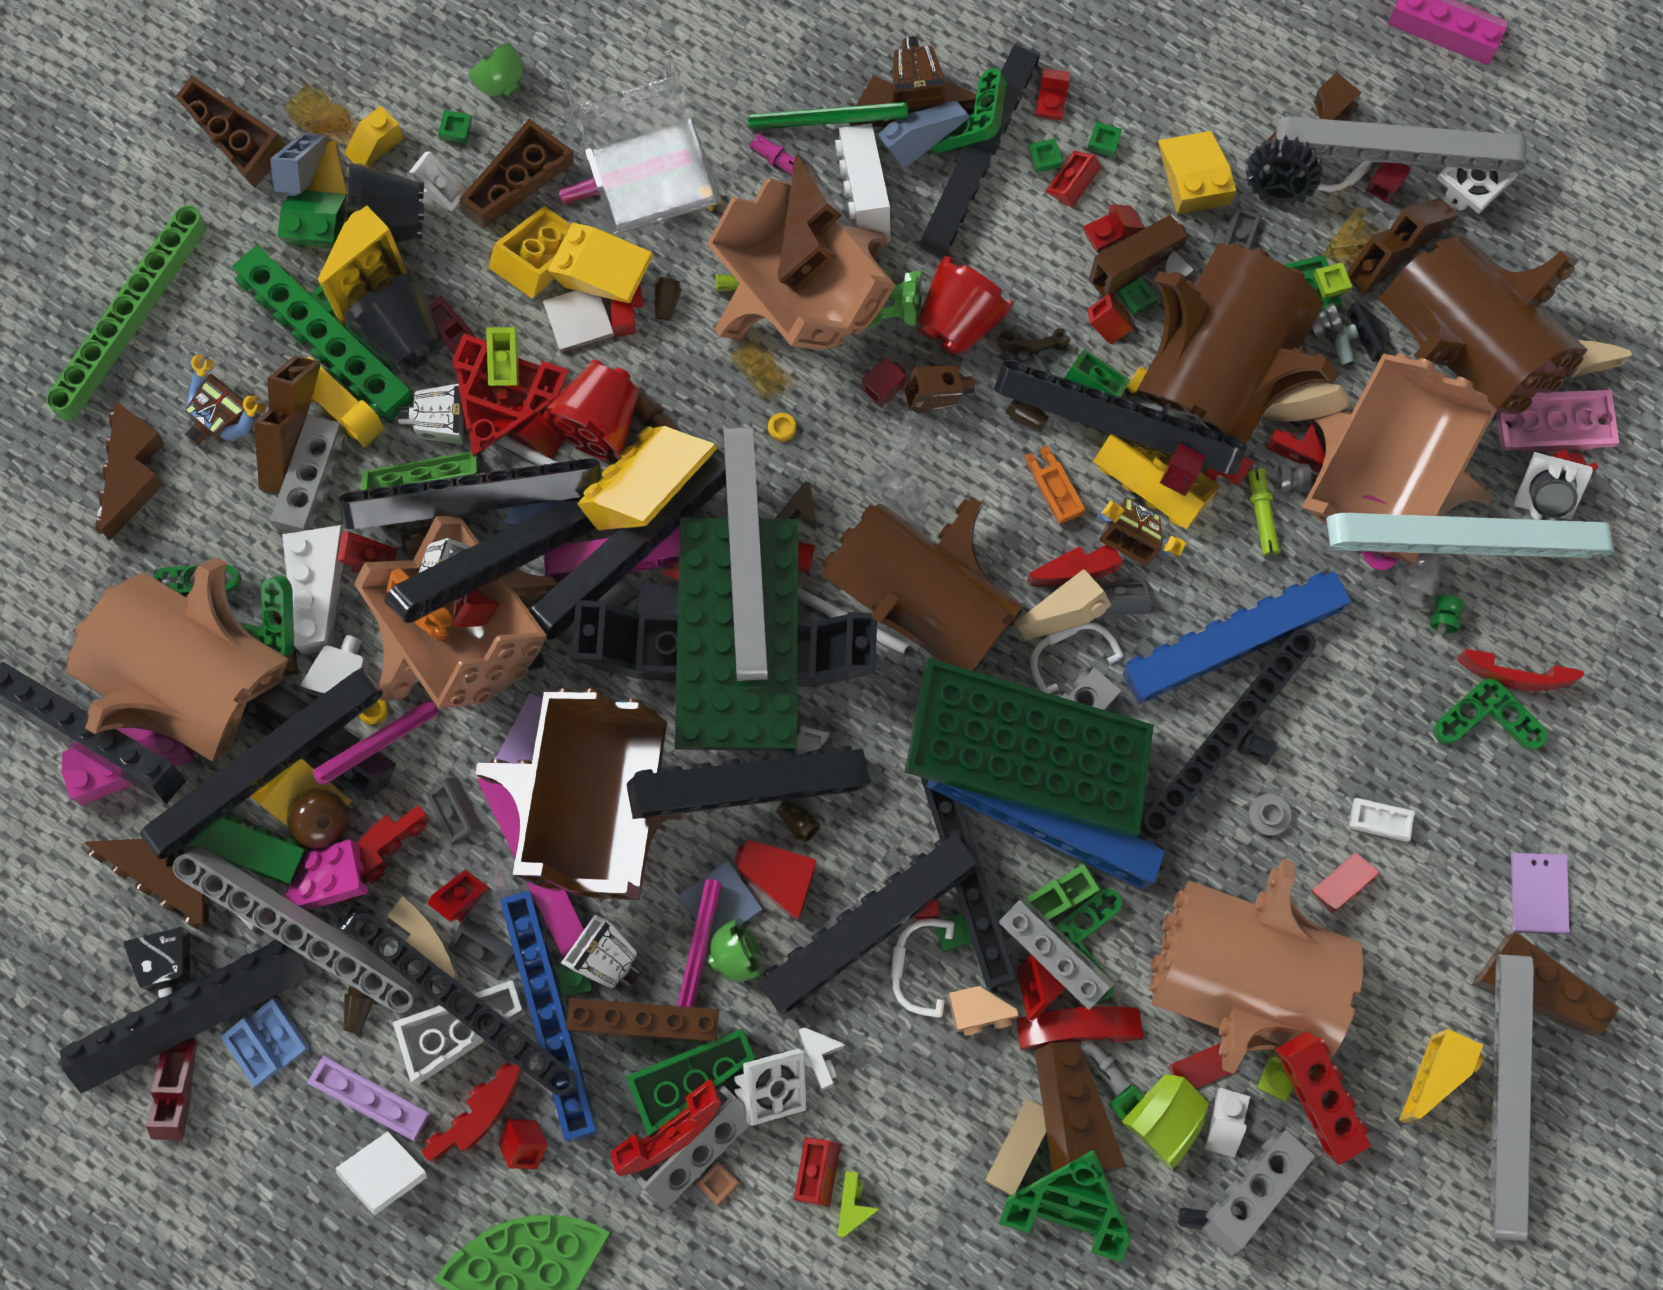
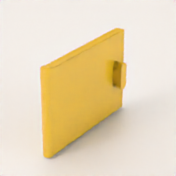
M336 141L327 143L312 184L305 190L347 194Z

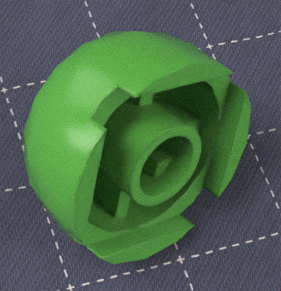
M511 43L504 44L491 52L493 56L487 60L483 58L469 72L468 76L472 83L482 93L496 97L505 93L509 97L520 88L518 82L523 77L524 65L521 56Z
M740 918L726 923L717 930L711 940V955L708 956V959L715 972L720 971L725 978L731 981L745 982L763 975L765 966L760 968L756 953L762 958L763 955L749 927L743 929L739 925L744 922Z

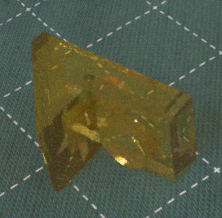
M1360 205L1356 207L1329 243L1324 253L1327 260L1354 257L1360 254L1368 240L1360 236V233L1367 224L1363 220L1368 210Z
M753 340L730 355L732 362L763 400H766L787 385L769 352L764 354Z

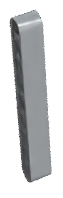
M1284 117L1277 121L1276 137L1279 140H1283L1285 135H1287L1289 140H1294L1298 136L1299 143L1302 144L1308 141L1309 149L1316 148L1317 156L1500 172H1518L1526 167V138L1521 135L1302 117Z
M753 427L724 428L737 681L767 680Z
M193 846L174 861L173 872L178 879L396 1013L407 1012L421 994L419 988L369 949L206 848ZM188 859L195 863L196 868L189 864ZM215 876L222 880L223 885L216 881ZM241 892L247 894L250 901L245 900ZM267 908L272 909L275 912L276 917L271 916L268 913ZM294 925L299 926L302 929L303 934L297 932L294 928ZM320 941L325 942L328 945L329 950L324 949L321 946ZM346 957L351 958L356 966L350 965ZM372 974L378 975L382 982L376 981ZM399 990L407 993L409 998L402 997Z
M1499 954L1496 960L1490 1218L1493 1219L1494 1230H1490L1492 1239L1526 1241L1528 1234L1534 974L1531 956Z

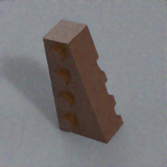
M192 75L175 96L254 188L270 171V158L287 145L276 131Z
M529 118L461 196V213L484 229L574 164V151Z
M1516 932L1504 937L1471 984L1495 994L1497 956L1499 954L1531 956L1534 967V1012L1552 1018L1589 1036H1594L1605 1031L1619 1010L1618 1006Z
M1050 1043L1036 1050L1035 1058L1052 1172L1092 1150H1095L1104 1173H1111L1126 1167L1080 1043Z

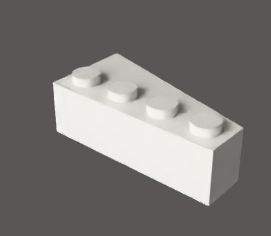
M872 123L839 128L840 139L835 140L837 157L842 156V160L839 161L841 177H846V181H843L845 198L850 200L848 202L849 218L853 219L854 227L881 232L887 237V242H891L890 205Z
M341 525L282 534L287 579L290 581L293 590L294 645L301 654L321 652L325 645L332 647L341 573L344 564L337 561L341 534L345 532Z
M513 980L474 993L476 997L511 1024L527 1014L518 985ZM464 997L458 1001L456 1005L458 1013H464L469 1010L471 1006L470 998ZM437 1006L393 1022L410 1082L419 1085L485 1041L442 1006ZM493 1016L485 1017L481 1022V1030L483 1032L491 1031L495 1027V1018Z

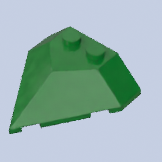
M1095 1150L1007 1197L999 1220L1000 1225L1030 1233L1036 1216L1094 1234L1091 1253L1119 1262L1123 1261L1131 1241L1130 1232Z

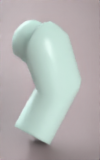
M1355 324L1343 325L1344 329L1340 330L1336 337L1335 347L1341 365L1355 361L1350 346V340L1356 339L1359 336Z

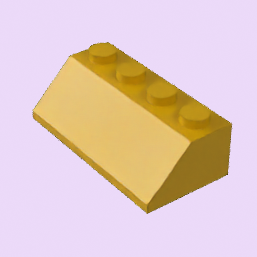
M1110 434L1093 460L1099 466L1101 472L1119 480L1126 490L1137 493L1145 499L1148 506L1160 510L1168 516L1173 524L1185 529L1196 520L1221 488L1219 484L1200 471L1187 495H1181L1159 483L1165 467L1172 456L1171 454L1114 434Z

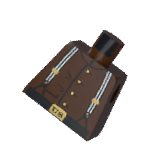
M915 36L904 38L902 40L903 49L894 51L892 102L908 103L945 98L946 80L933 47H919L918 38Z
M955 365L915 367L904 389L910 415L955 407L962 394L974 393L975 382L973 377H960L958 367Z

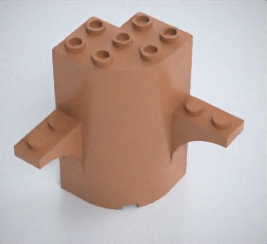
M767 178L754 201L735 197L731 199L707 243L740 283L714 331L719 337L741 340L753 324L767 318L791 346L808 349H827L843 344V338L853 332L857 336L875 319L896 286L875 262L888 239L881 232L842 225L837 220L822 233L835 257L797 291H793L785 284L780 283L778 279V269L782 253L781 245L784 239L785 218L787 216L791 183Z
M1383 353L1353 412L1343 410L1342 413L1336 412L1310 419L1323 430L1326 440V454L1319 476L1302 508L1327 526L1326 518L1338 513L1444 516L1452 508L1464 502H1472L1489 507L1494 497L1485 490L1486 485L1470 477L1471 472L1466 467L1497 409L1488 402V396L1473 388L1474 384L1471 381L1462 377H1457L1456 380L1450 379L1445 374L1437 372L1434 369L1435 364L1427 359L1419 358L1416 361L1400 353H1397L1396 356ZM1365 495L1373 496L1384 501L1387 504L1370 499H1364L1362 497ZM1378 552L1414 565L1421 554Z
M436 516L414 560L365 562L354 585L372 610L382 636L384 659L382 676L379 683L380 688L383 690V695L380 698L381 701L406 698L416 678H418L438 708L459 707L475 703L481 705L488 702L491 697L502 692L515 681L524 678L528 673L529 666L540 652V648L547 638L543 629L526 607H533L557 585L552 577L532 575L516 569L479 588L482 591V595L499 603L485 626L456 628L451 625L448 627L450 632L448 639L438 641L425 630H422L415 622L405 623L385 603L384 599L391 571L400 568L408 577L418 574L426 548L430 543L446 538L471 547L479 543L460 516ZM454 602L442 607L446 608L449 614L453 616Z
M217 557L200 564L195 570L194 585L187 598L144 572L126 579L115 587L110 586L104 591L101 600L92 609L86 620L81 621L75 629L77 637L72 649L68 653L67 658L69 661L65 671L105 696L100 700H95L88 709L89 717L85 727L87 730L94 734L115 728H137L154 731L181 742L212 762L231 750L246 703L281 683L289 659L251 636L234 616L225 591V569L227 565L225 561Z
M1284 858L1277 869L1273 868L1267 881L1268 887L1265 892L1261 891L1255 904L1188 881L1184 891L1179 890L1176 894L1172 914L1167 913L1164 918L1162 931H1165V935L1161 944L1162 951L1160 955H1154L1150 964L1149 971L1153 973L1149 984V991H1152V1005L1219 1028V1035L1222 1036L1219 1048V1055L1222 1056V1070L1235 1074L1245 1054L1256 1050H1275L1305 1031L1317 1038L1321 1037L1326 1042L1330 1050V1054L1327 1056L1331 1062L1352 1021L1355 1008H1352L1354 996L1359 994L1363 978L1361 942L1323 929L1301 914L1291 897V890L1295 882V864Z

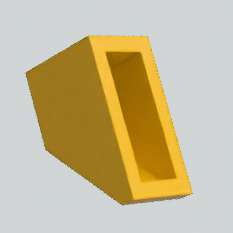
M380 105L359 122L344 154L354 164L362 163L371 166L404 139L399 123Z

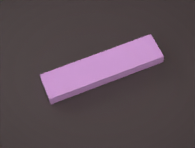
M324 1055L307 1082L309 1085L414 1142L418 1140L431 1116V1113Z

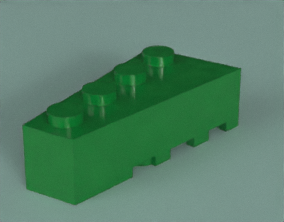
M226 814L224 818H220L183 846V848L186 845L204 847L233 866L242 869L244 867L249 868L252 873L286 885L291 884L304 854V849L299 847L300 843L296 840L283 836L281 841L271 837L272 831L255 825L253 829L242 826L243 820Z
M743 1028L717 1038V1041L707 1042L626 1076L648 1136L686 1109L688 1104L685 1097L709 1079L714 1081L715 1086L719 1085L741 1069L743 1063L750 1062L755 1058Z

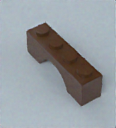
M1336 72L1318 89L1313 101L1317 108L1319 119L1340 121L1344 116L1350 118L1359 107L1357 101L1361 91ZM1276 131L1267 139V141H1272L1273 137L1276 136Z

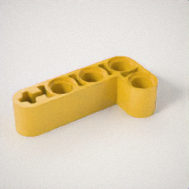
M320 366L311 401L317 402L328 417L333 421L337 420L344 431L353 440L356 438L362 445L361 447L365 449L385 430L380 418L363 400L358 402Z

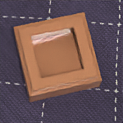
M719 1161L696 1183L717 1206L740 1184Z

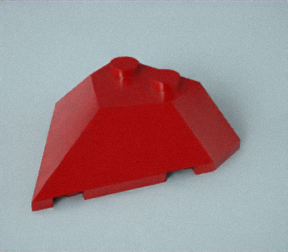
M463 333L453 357V364L457 373L458 388L466 427L469 432L472 456H477L548 406L561 393L570 371L545 361L537 365L518 358L519 385L488 386L487 341Z

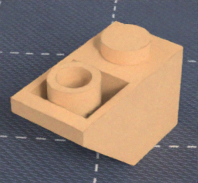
M980 986L948 994L956 1033L964 1031L965 1036L983 1032V1026L994 1024L995 1029L1013 1025L1012 1020L1019 1016L1016 1008Z

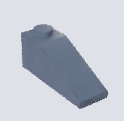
M952 101L911 113L906 119H896L888 124L878 136L901 167L905 169L970 117L957 101Z
M302 132L270 158L274 191L285 192L287 196H297L302 194L312 184L329 140L328 134Z

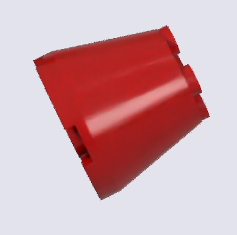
M944 256L937 266L917 320L920 326L917 331L929 340L936 338L942 342L941 349L955 356V354H964L1005 318L1013 308L1014 302L1009 298L1005 301L1001 297L1002 289L968 265L966 267L963 265L958 267L953 264L955 260L952 257Z
M593 359L548 405L542 416V421L554 436L560 437L562 434L568 442L576 446L575 449L600 461L611 462L613 457L619 459L621 452L625 449L639 389L629 380L631 375L624 369L617 367L613 370L606 367L602 362Z

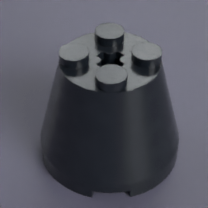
M362 163L349 164L347 221L354 212L368 206L390 229L395 242L422 239L423 223L418 222V220H424V203L419 201V199L424 198V182H417Z
M413 273L396 276L389 280L391 286H383L374 293L372 291L368 292L345 314L347 321L344 324L348 330L398 374L404 373L410 367L413 370L418 369L427 363L426 356L440 351L446 345L442 340L423 287Z

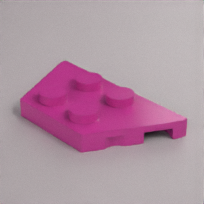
M349 839L327 846L324 849L308 852L283 897L308 911L367 894V885L362 883L360 878L364 868L363 863L360 861L361 852L359 844Z

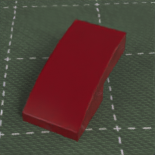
M442 296L429 304L442 340L453 354L457 350L463 333L476 337L459 314L457 315Z

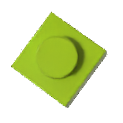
M1343 262L1316 269L1314 272L1323 299L1350 292L1352 288Z

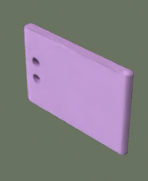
M529 693L495 759L505 760L509 764H517L518 760L533 761L543 703L542 698Z
M1511 853L1514 925L1512 931L1569 934L1567 855Z

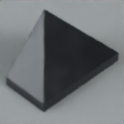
M1356 301L1350 306L1347 316L1350 322L1356 325L1358 337L1371 361H1375L1384 348L1388 328L1385 323Z

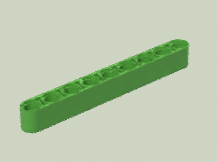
M184 205L175 212L48 392L46 402L60 419L71 420L79 414L204 235L206 223L198 209L194 206ZM195 221L193 224L187 225L189 222ZM179 243L176 247H172L173 244ZM164 265L161 269L156 270L158 266ZM148 287L146 291L140 292L143 288ZM133 309L130 314L124 315L126 311ZM117 332L113 337L108 338L111 333ZM100 355L97 360L92 361L95 356ZM80 378H84L81 383L76 384ZM64 401H68L65 406L60 407Z

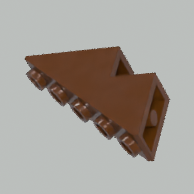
M873 75L856 106L893 103V84ZM946 81L945 98L908 102L909 114L957 101L970 116L974 114L977 94ZM896 119L850 123V126L872 123V127L882 126L885 128Z
M798 154L795 155L792 167L793 175L789 191L787 216L785 218L784 239L781 245L780 267L778 269L780 283L785 284L793 291H797L835 257L822 233L842 216L814 167Z
M1441 198L1405 207L1389 230L1371 236L1347 271L1350 282L1363 294H1366L1455 221L1460 214Z
M294 355L267 378L269 410L254 422L258 486L260 490L275 494L280 493L309 411L321 366L320 361Z
M119 402L115 404L114 411H110L109 423L112 428L111 437L106 439V451L109 455L108 463L103 465L105 487L99 494V502L102 507L101 516H98L96 519L97 533L103 534L108 541L162 487V483L157 475L145 466L163 446L162 438L156 430Z
M142 838L85 842V845L90 848L87 854L101 863L107 859L114 864L110 870L125 880L128 876L137 880L138 882L135 884L137 889L149 897L153 892L161 897L158 903L170 912L174 913L176 909L180 910L185 914L182 920L196 930L201 925L209 927L210 898L175 876L173 872L174 853L160 860Z
M570 998L566 1030L609 1038L635 1037L651 1041H717L720 1009Z

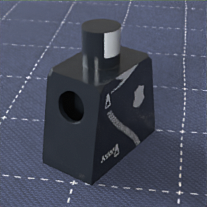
M178 927L123 941L139 987L147 991L156 989L158 999L175 992V984L190 980V933L187 929Z

